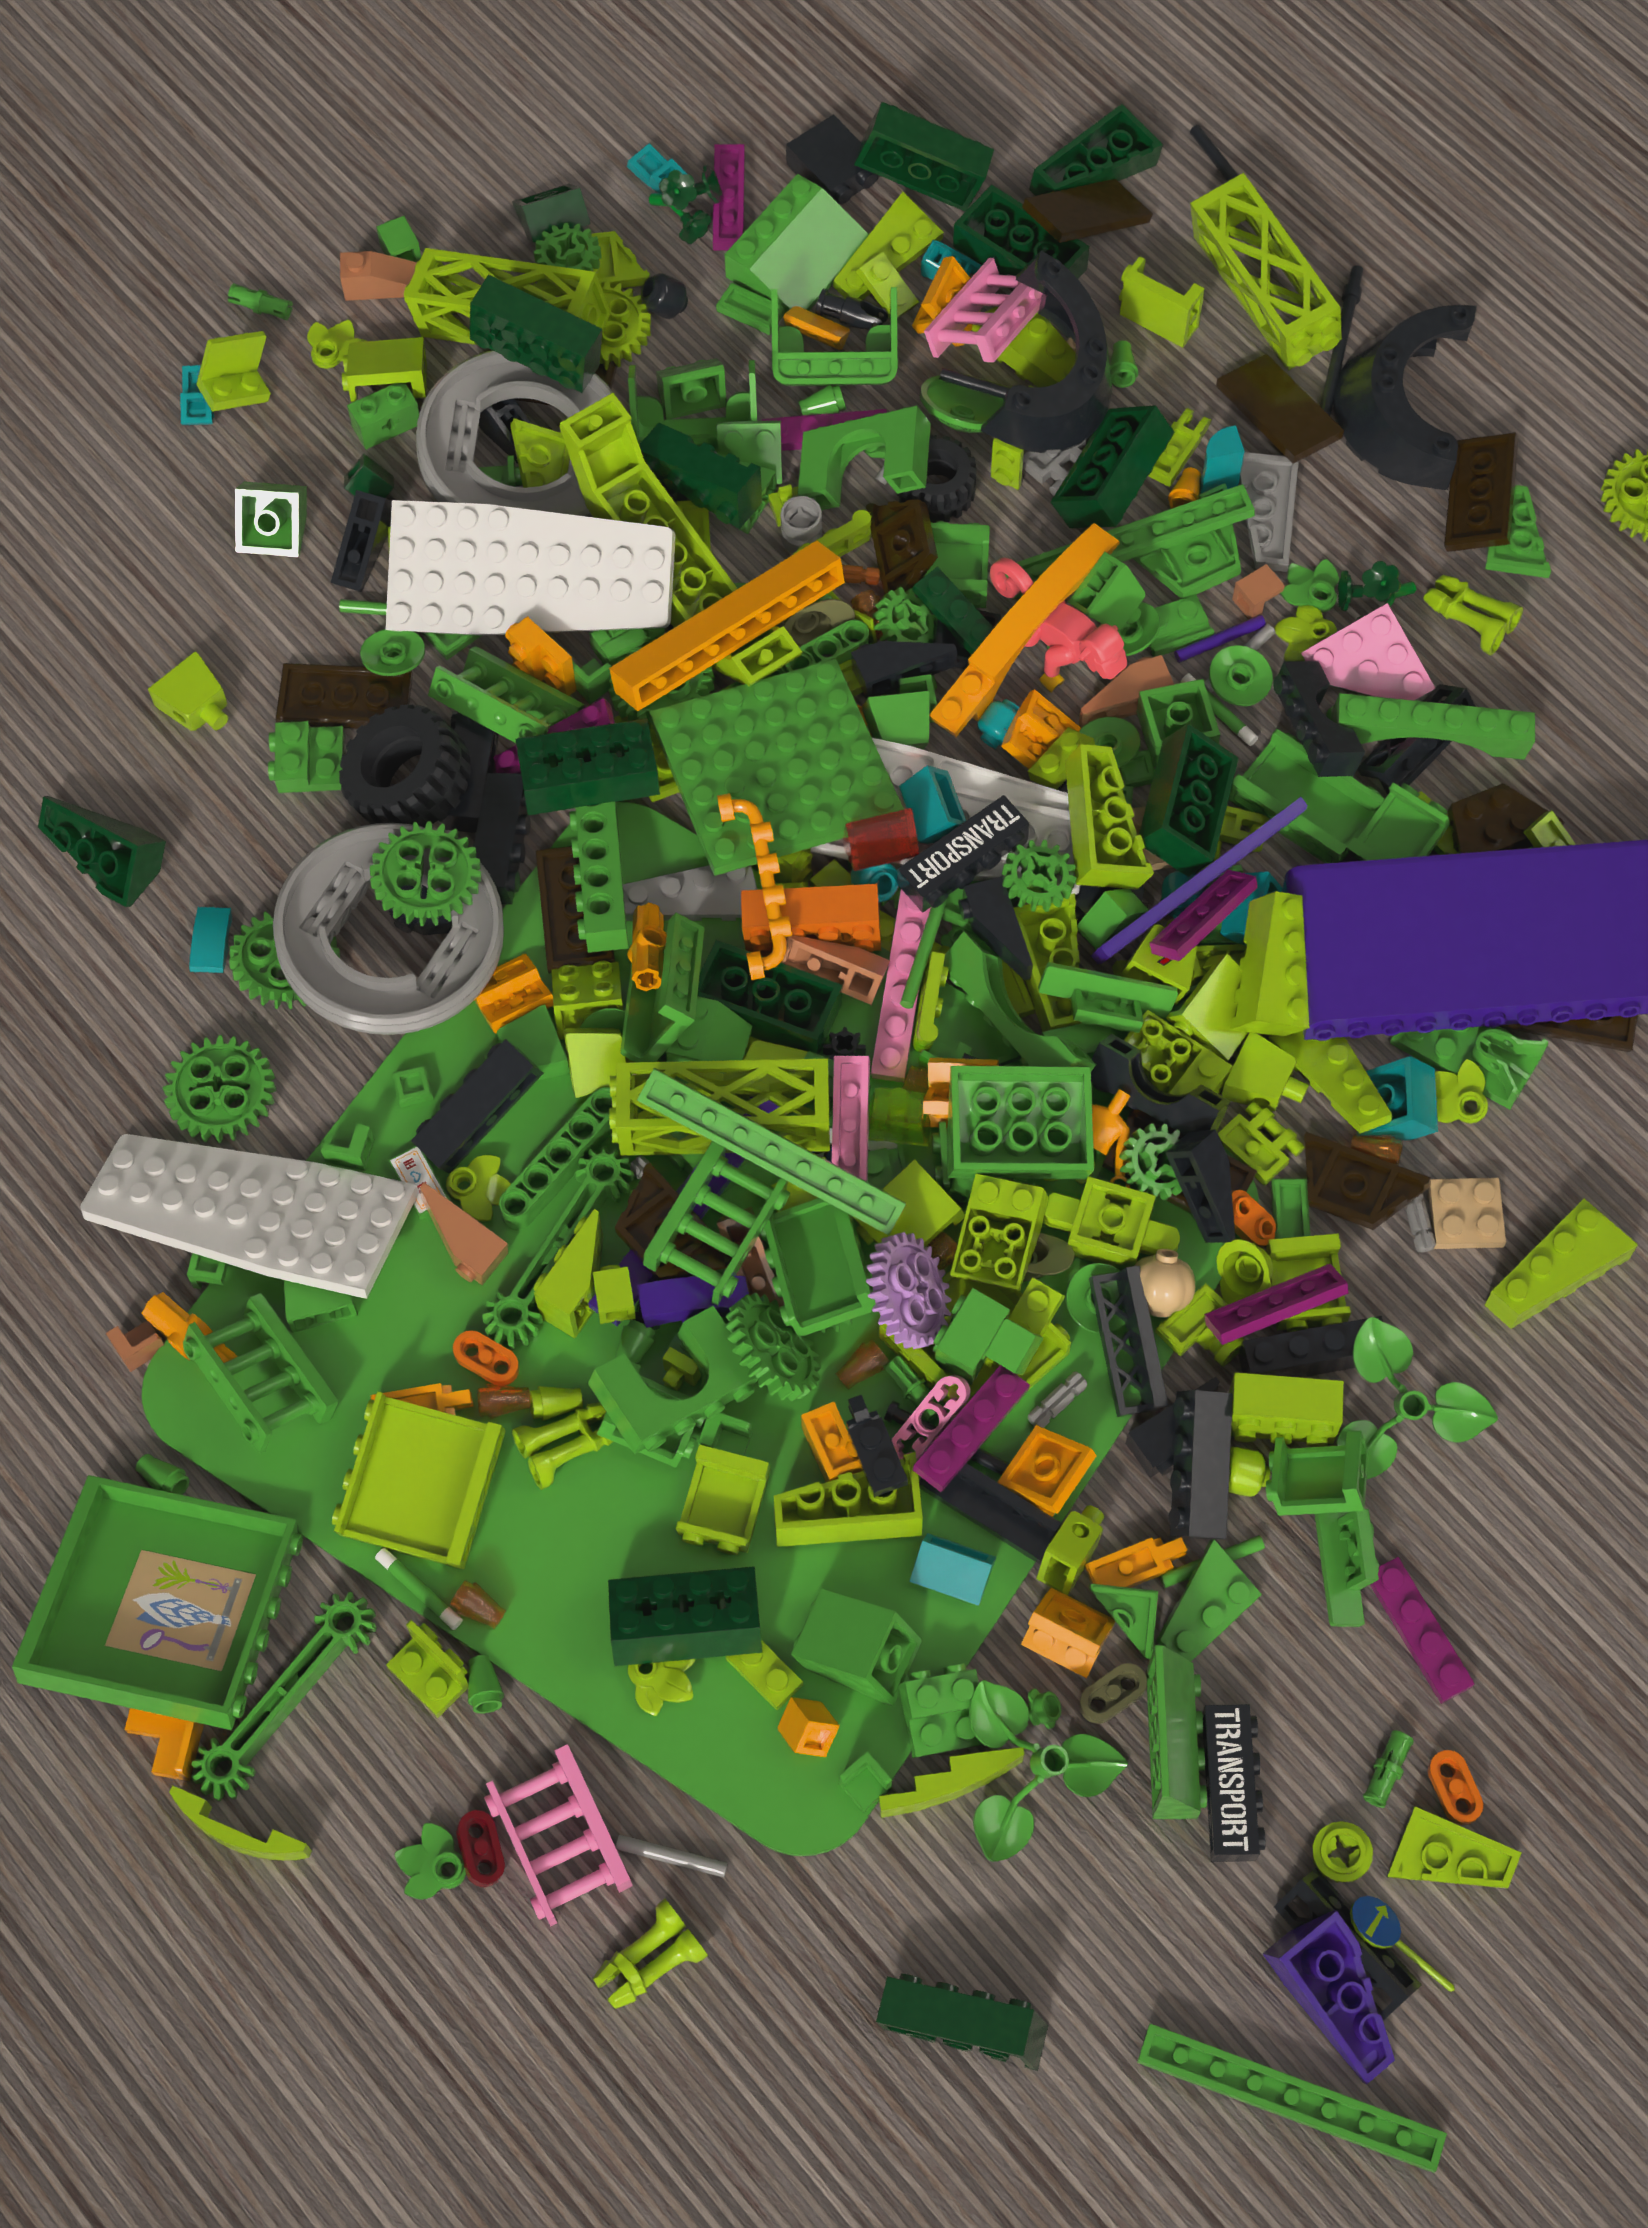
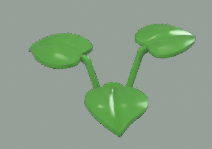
M1375 1317L1368 1318L1357 1332L1353 1345V1361L1357 1372L1366 1381L1377 1383L1388 1377V1380L1398 1389L1399 1394L1394 1399V1410L1397 1414L1394 1418L1382 1424L1379 1429L1368 1420L1350 1422L1341 1430L1336 1442V1446L1346 1445L1347 1431H1362L1369 1452L1367 1480L1380 1475L1394 1462L1397 1454V1444L1393 1438L1383 1433L1395 1424L1401 1423L1403 1419L1418 1420L1425 1416L1427 1411H1435L1432 1417L1433 1428L1441 1438L1450 1442L1468 1441L1498 1420V1416L1488 1400L1474 1388L1463 1383L1451 1382L1441 1385L1435 1393L1436 1405L1428 1404V1400L1423 1393L1407 1390L1406 1386L1402 1385L1395 1378L1394 1374L1402 1373L1409 1367L1413 1357L1411 1342L1400 1329Z
M986 1680L980 1681L975 1687L973 1697L970 1700L969 1719L977 1739L991 1749L1002 1747L1009 1739L1013 1745L1033 1752L1030 1758V1767L1035 1774V1778L1017 1793L1011 1802L1004 1796L993 1795L984 1799L975 1810L973 1826L977 1840L985 1857L991 1862H996L1014 1856L1030 1840L1034 1829L1033 1815L1028 1809L1017 1805L1020 1800L1038 1784L1042 1783L1044 1779L1063 1773L1064 1783L1070 1791L1081 1797H1093L1105 1791L1127 1767L1128 1762L1114 1747L1097 1737L1087 1734L1073 1735L1063 1741L1061 1746L1049 1745L1043 1748L1038 1743L1033 1744L1020 1740L1015 1735L1022 1733L1029 1721V1710L1024 1699L1014 1690Z

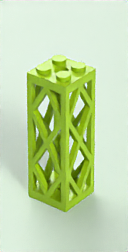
M1244 173L1190 203L1195 240L1288 371L1296 366L1305 365L1313 356L1322 351L1333 349L1342 340L1341 307ZM1247 220L1257 236L1234 226ZM1230 236H1232V237H1234V238H1237V239H1239V240H1242V241H1244V242H1247V243H1249V244H1252V245H1254V246H1257V247L1261 248V250L1258 249V248H1255V247H1253V246H1250V245H1248V244H1245V243H1243V242H1240V241H1238V240H1235V239H1233V238H1230ZM1232 249L1261 260V278L1251 275ZM1271 265L1282 269L1298 293L1270 282ZM1270 293L1287 299L1296 304H1299L1303 306V309L1288 302H1285L1283 300H1280L1278 298H1275L1273 296H1270ZM1274 308L1296 316L1298 319L1286 325Z
M425 248L421 259L416 263L414 275L404 290V300L422 337L474 345L477 344L470 340V330L452 315L459 312L470 318V302L481 285L457 273L471 268L484 279L489 274L602 328V332L611 313L597 274L594 271ZM442 261L450 262V264L443 265ZM503 270L520 272L525 274L513 276ZM546 278L564 295L555 297L531 285V283Z
M828 1058L616 1063V1076H610L612 1108L609 1109L610 1129H612V1143H619L621 1156L705 1154L712 1140L637 1101L654 1068L672 1078L676 1076L689 1082L686 1084L687 1086L717 1102H727L736 1107L733 1109L734 1111L742 1115L745 1113L751 1115L747 1118L768 1129L780 1131L779 1135L811 1152L830 1151ZM769 1074L781 1081L767 1084L757 1080ZM788 1096H798L793 1100L788 1098ZM740 1097H753V1098L750 1099V1100H748V1101H744V1100H742ZM815 1099V1112L803 1105ZM767 1100H772L781 1105L770 1113L757 1107ZM638 1107L644 1109V1111L638 1113ZM792 1111L798 1114L797 1116H785ZM680 1131L689 1133V1135L678 1140L667 1133ZM726 1148V1152H725V1153H734V1152H732V1151H730V1150H728V1149Z

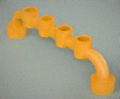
M730 793L717 795L722 822L735 820L734 813L737 812L746 814L750 821L773 951L770 955L762 958L760 951L746 954L751 980L765 978L764 971L777 967L783 961L787 952L786 937L792 936L789 916L782 917L780 905L786 904L783 885H775L774 874L780 873L777 853L770 854L768 842L774 841L771 822H763L762 814L753 802L745 799H731Z

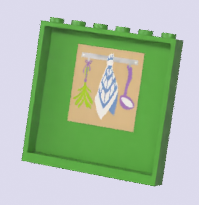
M88 1475L13 1662L12 1668L17 1683L232 1730L236 1717L241 1718L244 1714L247 1701L244 1694L248 1684L253 1685L258 1672L256 1660L259 1651L264 1652L267 1648L270 1635L267 1629L270 1620H275L280 1610L281 1598H278L282 1587L286 1588L290 1582L292 1574L290 1563L293 1555L298 1556L301 1551L303 1535L298 1533L297 1520Z

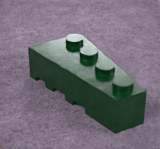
M1121 104L1036 167L1029 190L1037 196L1112 179L1121 181L1156 166L1163 143Z
M658 423L639 444L644 461L658 480L662 481L672 492H679L688 497L695 506L706 508L714 513L725 524H732L740 529L762 504L761 467L754 463L746 467L739 463V457L731 453L723 457L717 454L714 446L705 442L698 446L694 444L691 436L661 423Z
M901 1973L899 1979L887 1976L876 2023L884 2030L932 2043L936 2042V2038H942L944 2045L965 2052L972 2051L973 2046L980 2047V2053L1002 2062L1009 2060V2056L1020 2058L1025 2063L1024 2068L1038 2071L1049 2025L1032 2009L1031 2003L1010 1998L1009 2004L995 2001V1995L979 1990H973L972 1995L958 1993L959 1987L944 1982H937L936 1987L923 1985L921 1978Z

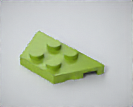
M615 231L591 234L592 237L597 236L599 246L601 247L602 258L599 259L600 268H593L601 287H604L607 280L610 281L611 288H615L619 283H622V288L643 286L644 282L650 277V273L640 267L636 261V256L629 248L623 245V240ZM542 279L537 281V284H533V286L553 296L564 295L548 280Z

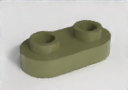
M1124 1663L1083 1691L1079 1703L1083 1717L1092 1723H1105L1139 1700L1147 1687V1677L1144 1671L1135 1664ZM1125 1679L1131 1680L1134 1683V1688L1132 1690L1123 1689L1121 1681ZM1100 1700L1104 1703L1105 1708L1101 1711H1096L1092 1708L1091 1702Z

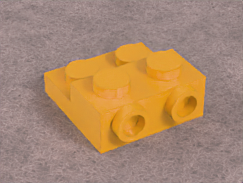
M527 616L521 622L514 623L508 628L505 637L510 641L508 654L513 658L514 663L512 666L540 681L544 679L548 685L568 696L577 690L572 656Z

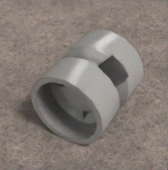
M807 496L793 497L786 501L781 508V540L783 546L790 553H794L803 544L812 543L822 537L821 507L814 499Z

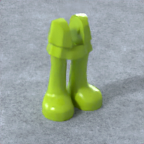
M1441 575L1435 581L1436 589H1428L1423 597V600L1434 611L1441 613L1446 619L1451 618L1479 632L1481 635L1480 648L1490 656L1500 647L1505 633L1510 634L1516 628L1523 614V607L1512 602H1502L1477 593L1469 588L1468 582H1460L1458 578ZM1465 603V604H1468V605H1470V606H1472V607H1475V608H1477V609L1483 611L1484 613L1488 614V615L1491 616V617H1488V616H1486V615H1484V614H1481V613H1479V612H1477V611H1474V610H1472V609H1470V608L1464 606L1463 604Z
M600 1402L587 1404L585 1409H576L574 1414L548 1425L537 1428L523 1425L512 1430L519 1452L524 1458L529 1457L528 1465L530 1472L541 1490L553 1484L555 1470L559 1466L585 1453L597 1452L604 1445L609 1446L613 1442L597 1435L598 1430L593 1432L590 1427L591 1424L603 1419L606 1410ZM575 1431H579V1437L552 1449L537 1453L545 1445Z
M666 1898L655 1907L656 1922L631 1945L620 1952L616 1951L611 1960H605L593 1977L598 1988L613 1981L621 1972L628 1980L607 2000L615 2009L635 2002L636 1996L647 1993V1988L675 1966L685 1961L698 1963L708 1956L690 1930L686 1929L668 1949L642 1969H637L635 1965L686 1928V1925Z

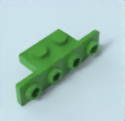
M1051 962L1046 964L1038 986L1039 993L1071 999L1073 1019L1076 1021H1081L1088 1025L1096 1024L1112 1027L1119 1031L1127 1030L1137 1033L1140 1032L1143 1025L1142 1013L1144 1014L1149 1010L1158 1017L1166 1018L1171 1012L1178 996L1176 987Z
M1369 1509L1355 1512L1315 1514L1329 1624L1338 1627H1360L1365 1623L1360 1590L1379 1580V1562L1375 1557L1373 1543L1374 1527L1370 1521Z

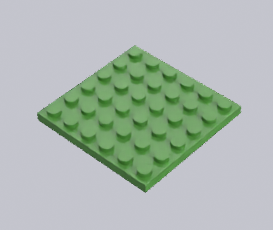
M836 659L765 678L750 687L744 684L649 711L650 722L714 876L757 864L748 816L742 812L734 813L735 820L722 822L717 795L730 793L731 799H745L753 802L759 808L763 822H771L774 841L768 842L770 854L777 853V858L905 820V810Z

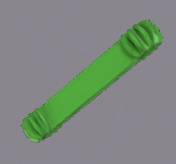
M604 1145L601 1149V1154H596L594 1150L590 1149L588 1151L589 1159L579 1158L578 1166L580 1170H577L574 1176L576 1181L582 1183L510 1296L504 1297L503 1293L498 1291L496 1293L498 1302L487 1301L486 1308L489 1312L482 1315V1321L484 1324H487L485 1328L486 1335L488 1337L495 1336L494 1341L502 1345L508 1341L509 1348L513 1350L516 1347V1341L521 1340L524 1346H528L529 1340L527 1335L538 1337L540 1332L536 1325L543 1323L542 1314L535 1312L538 1307L533 1285L543 1270V1273H549L555 1264L554 1258L558 1250L564 1244L569 1245L575 1236L574 1230L578 1222L584 1216L588 1218L594 1209L600 1211L607 1198L612 1197L615 1202L619 1203L621 1201L619 1192L629 1194L631 1191L630 1184L628 1183L634 1180V1172L629 1170L631 1161L629 1158L621 1159L622 1156L618 1148L609 1154L608 1148ZM605 1171L613 1174L608 1180L596 1178L599 1173ZM510 1314L521 1315L520 1320L514 1324L504 1322V1319Z
M348 1592L344 1601H341L338 1594H333L332 1600L335 1604L332 1606L321 1602L320 1608L325 1614L314 1616V1622L322 1626V1628L222 1746L214 1737L210 1739L212 1749L208 1751L205 1747H199L198 1752L204 1758L203 1760H193L191 1765L194 1769L199 1770L192 1776V1779L196 1784H202L200 1788L202 1794L206 1796L213 1792L214 1799L221 1801L225 1791H227L231 1799H236V1787L240 1786L243 1790H248L250 1786L244 1780V1777H253L256 1774L254 1768L247 1766L248 1763L347 1646L350 1647L353 1654H357L359 1648L356 1643L359 1641L365 1645H370L371 1640L365 1633L376 1632L377 1626L371 1622L376 1613L373 1608H367L368 1602L364 1597L355 1601L354 1594ZM344 1617L354 1618V1623L350 1629L345 1631L337 1629V1623L340 1619ZM225 1760L232 1761V1768L228 1774L224 1776L215 1775V1769L220 1762Z

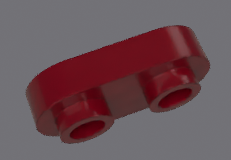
M473 1810L461 1818L457 1826L456 1835L468 1879L478 1887H490L501 1878L505 1869V1861L493 1818L484 1811ZM469 1828H478L481 1831V1837H472L469 1834ZM481 1863L487 1864L490 1867V1873H480L478 1865Z

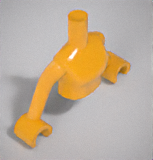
M1120 1089L1108 1107L1092 1104L1093 1148L1107 1156L1109 1149L1118 1139L1115 1154V1177L1110 1180V1183L1113 1184L1117 1179H1122L1125 1182L1128 1179L1125 1177L1124 1172H1120V1168L1126 1164V1161L1119 1158V1155L1124 1150H1127L1123 1144L1130 1138V1128L1119 1114L1131 1096Z

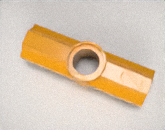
M650 902L646 905H638L633 912L632 944L627 952L628 959L632 963V980L635 982L637 989L646 992L650 989H658L661 986L663 950L666 946L667 937L664 931V915L660 912L658 905Z
M164 1292L154 1295L146 1303L142 1312L143 1317L158 1331L163 1333L167 1337V1341L189 1361L190 1359L186 1356L183 1348V1341L188 1326L195 1322L204 1336L213 1332L198 1316L193 1313L189 1315ZM224 1343L213 1348L223 1363L238 1357Z

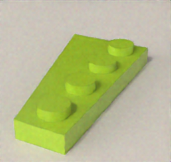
M902 192L835 277L833 287L844 298L851 296L863 300L871 292L856 273L861 266L883 252L899 273L924 254L932 240L941 241L944 232Z
M1303 1031L1285 1037L1269 1036L1271 1043L1296 1058L1297 1063L1294 1070L1296 1072L1300 1071L1310 1081V1086L1318 1094L1322 1092L1331 1101V1106L1360 1134L1392 1121L1391 1111L1345 1037L1331 1038L1326 1041L1316 1039L1304 1040Z

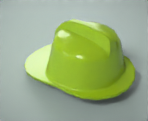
M1242 1239L1226 1242L1220 1248L1217 1255V1269L1222 1277L1220 1281L1222 1299L1227 1304L1271 1287L1273 1262L1270 1255L1263 1248L1257 1246L1256 1243Z

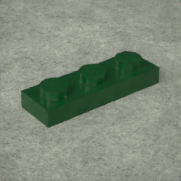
M938 566L913 586L912 591L971 655L994 629Z

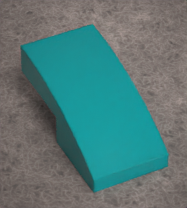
M650 143L630 158L627 163V167L639 179L660 194L663 193L659 189V183L663 178H667L671 171L679 170L683 175L687 174L672 158L667 161Z
M201 365L182 366L183 393H180L181 425L213 424L214 411H211L196 385Z
M197 908L190 951V972L224 973L229 952L227 939L233 918L231 908Z

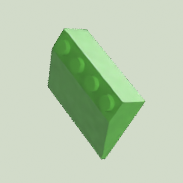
M797 174L724 254L726 278L771 300V289H778L779 304L785 306V313L794 306H799L809 311L817 303L822 289H829L832 286L835 277L869 234L823 188Z
M950 1067L947 1127L948 1178H975V1174L999 1179H1087L1094 1171L1091 1067Z
M1155 1645L1146 1671L1152 1819H1198L1201 1808L1207 1807L1206 1785L1199 1784V1771L1205 1770L1204 1748H1198L1197 1734L1203 1733L1202 1711H1196L1195 1697H1201L1200 1674H1194L1193 1662L1163 1645Z

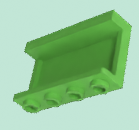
M1279 729L1272 733L1270 743L1243 776L1237 774L1233 779L1229 800L1242 809L1265 815L1269 819H1272L1298 798L1302 797L1308 805L1307 809L1278 833L1324 863L1344 861L1349 855L1347 850L1349 843L1354 837L1358 839L1385 800L1376 789L1363 785L1354 779L1353 776L1318 777L1303 745L1299 743L1296 737Z
M677 912L668 920L661 986L658 989H650L647 992L637 989L635 982L632 980L631 963L620 1053L633 1062H656L695 1020L704 927Z
M820 1198L771 1215L760 1235L764 1242L768 1240L769 1248L765 1249L764 1252L771 1270H776L777 1276L772 1278V1282L778 1298L783 1297L785 1305L780 1306L779 1309L786 1327L792 1325L797 1336L800 1338L873 1312L872 1308L876 1302L875 1299L868 1297V1294L873 1292V1287L866 1283V1279H870V1274L852 1215Z

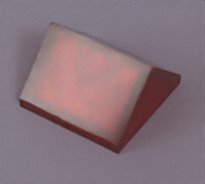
M912 808L845 824L842 843L854 871L912 858L919 854Z

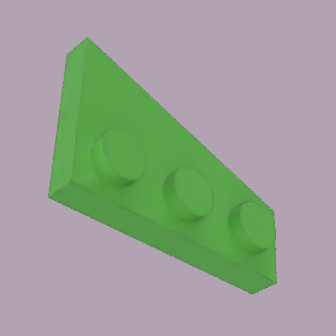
M1515 485L1510 544L1487 547L1485 569L1549 578L1551 569L1549 562H1546L1543 551L1544 543L1542 537H1539L1536 526L1537 518L1527 486Z

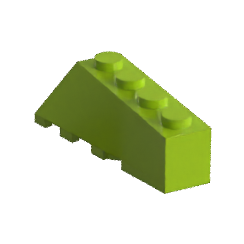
M1075 893L1071 894L1069 899L1063 898L1062 905L1059 908L1051 903L1049 912H1045L1042 905H1037L1035 912H1031V904L1014 907L1033 963L1031 979L1025 980L1042 1032L1082 1023L1073 1019L1071 999L1039 993L1038 989L1047 963L1051 962L1079 968Z

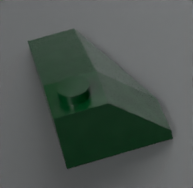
M50 796L43 797L38 828L61 852L69 853L78 863L76 868L82 874L88 873L97 883L95 888L102 895L124 907H131L160 872L166 841L131 824Z

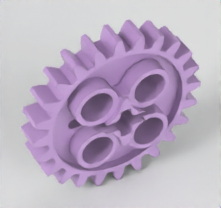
M903 1232L882 1238V1243L875 1244L877 1252L870 1253L869 1255L874 1264L867 1265L872 1278L866 1279V1283L873 1287V1292H870L868 1297L875 1299L876 1302L872 1311L879 1312L881 1315L878 1324H886V1335H894L895 1344L903 1343L905 1349L911 1347L918 1349L934 1344V1339L943 1325L948 1326L944 1317L951 1316V1312L945 1307V1303L951 1302V1298L945 1295V1290L949 1288V1284L942 1281V1277L946 1272L937 1268L940 1259L939 1257L932 1258V1247L924 1248V1240L922 1238L915 1239L913 1233L906 1235Z

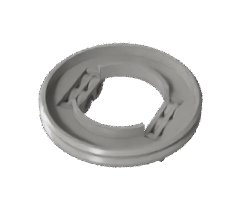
M493 350L472 356L454 366L437 381L425 398L420 410L416 430V450L423 480L437 502L490 504L593 517L586 507L571 460L568 473L554 482L538 487L522 488L509 486L495 481L484 474L474 463L480 413L487 407L503 400L528 398L550 404L569 418L614 392L597 374L593 375L587 387L581 393L574 389H567L558 381L545 375H538L530 368L518 362H511Z
M376 823L352 828L330 837L309 851L297 863L285 880L277 898L273 918V936L277 958L287 982L297 996L313 1011L327 1020L351 1030L369 1034L393 1035L416 1032L440 1024L461 1012L480 995L493 976L501 956L504 937L501 900L490 874L481 862V869H479L481 871V882H478L479 893L471 894L473 898L472 905L462 903V915L454 910L451 911L452 929L417 980L414 973L392 978L363 974L346 965L332 950L330 944L334 935H338L340 929L348 920L352 909L355 910L367 892L370 878H372L370 876V865H374L372 855L373 853H380L379 843L389 844V833L397 837L401 836V826L406 828L408 832L413 831V825ZM429 848L424 850V874L422 877V885L427 888V877L430 870L429 855L431 849ZM408 855L405 856L403 859L413 860L416 858V856ZM441 857L437 860L440 862H447L451 859L448 857ZM438 887L435 889V891L437 892H445L448 890V888L446 887Z

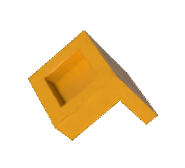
M790 1697L779 1722L778 1731L794 1753L826 1757L840 1725L822 1702Z

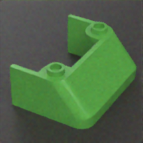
M891 287L890 325H877L869 330L866 336V351L804 352V339L801 332L792 326H779L778 289H771L772 372L777 382L785 386L885 385L895 378L898 369L897 287Z
M749 360L750 391L737 392L728 398L726 402V417L664 420L663 406L657 398L653 396H637L636 365H629L630 416L632 417L631 424L638 444L644 440L658 423H661L691 436L694 444L698 446L703 444V442L714 446L718 454L717 422L757 421L755 360Z

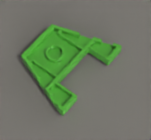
M1221 484L1200 494L1199 499L1227 490L1226 484ZM1233 524L1133 558L1181 599L1194 594L1197 595L1241 574Z

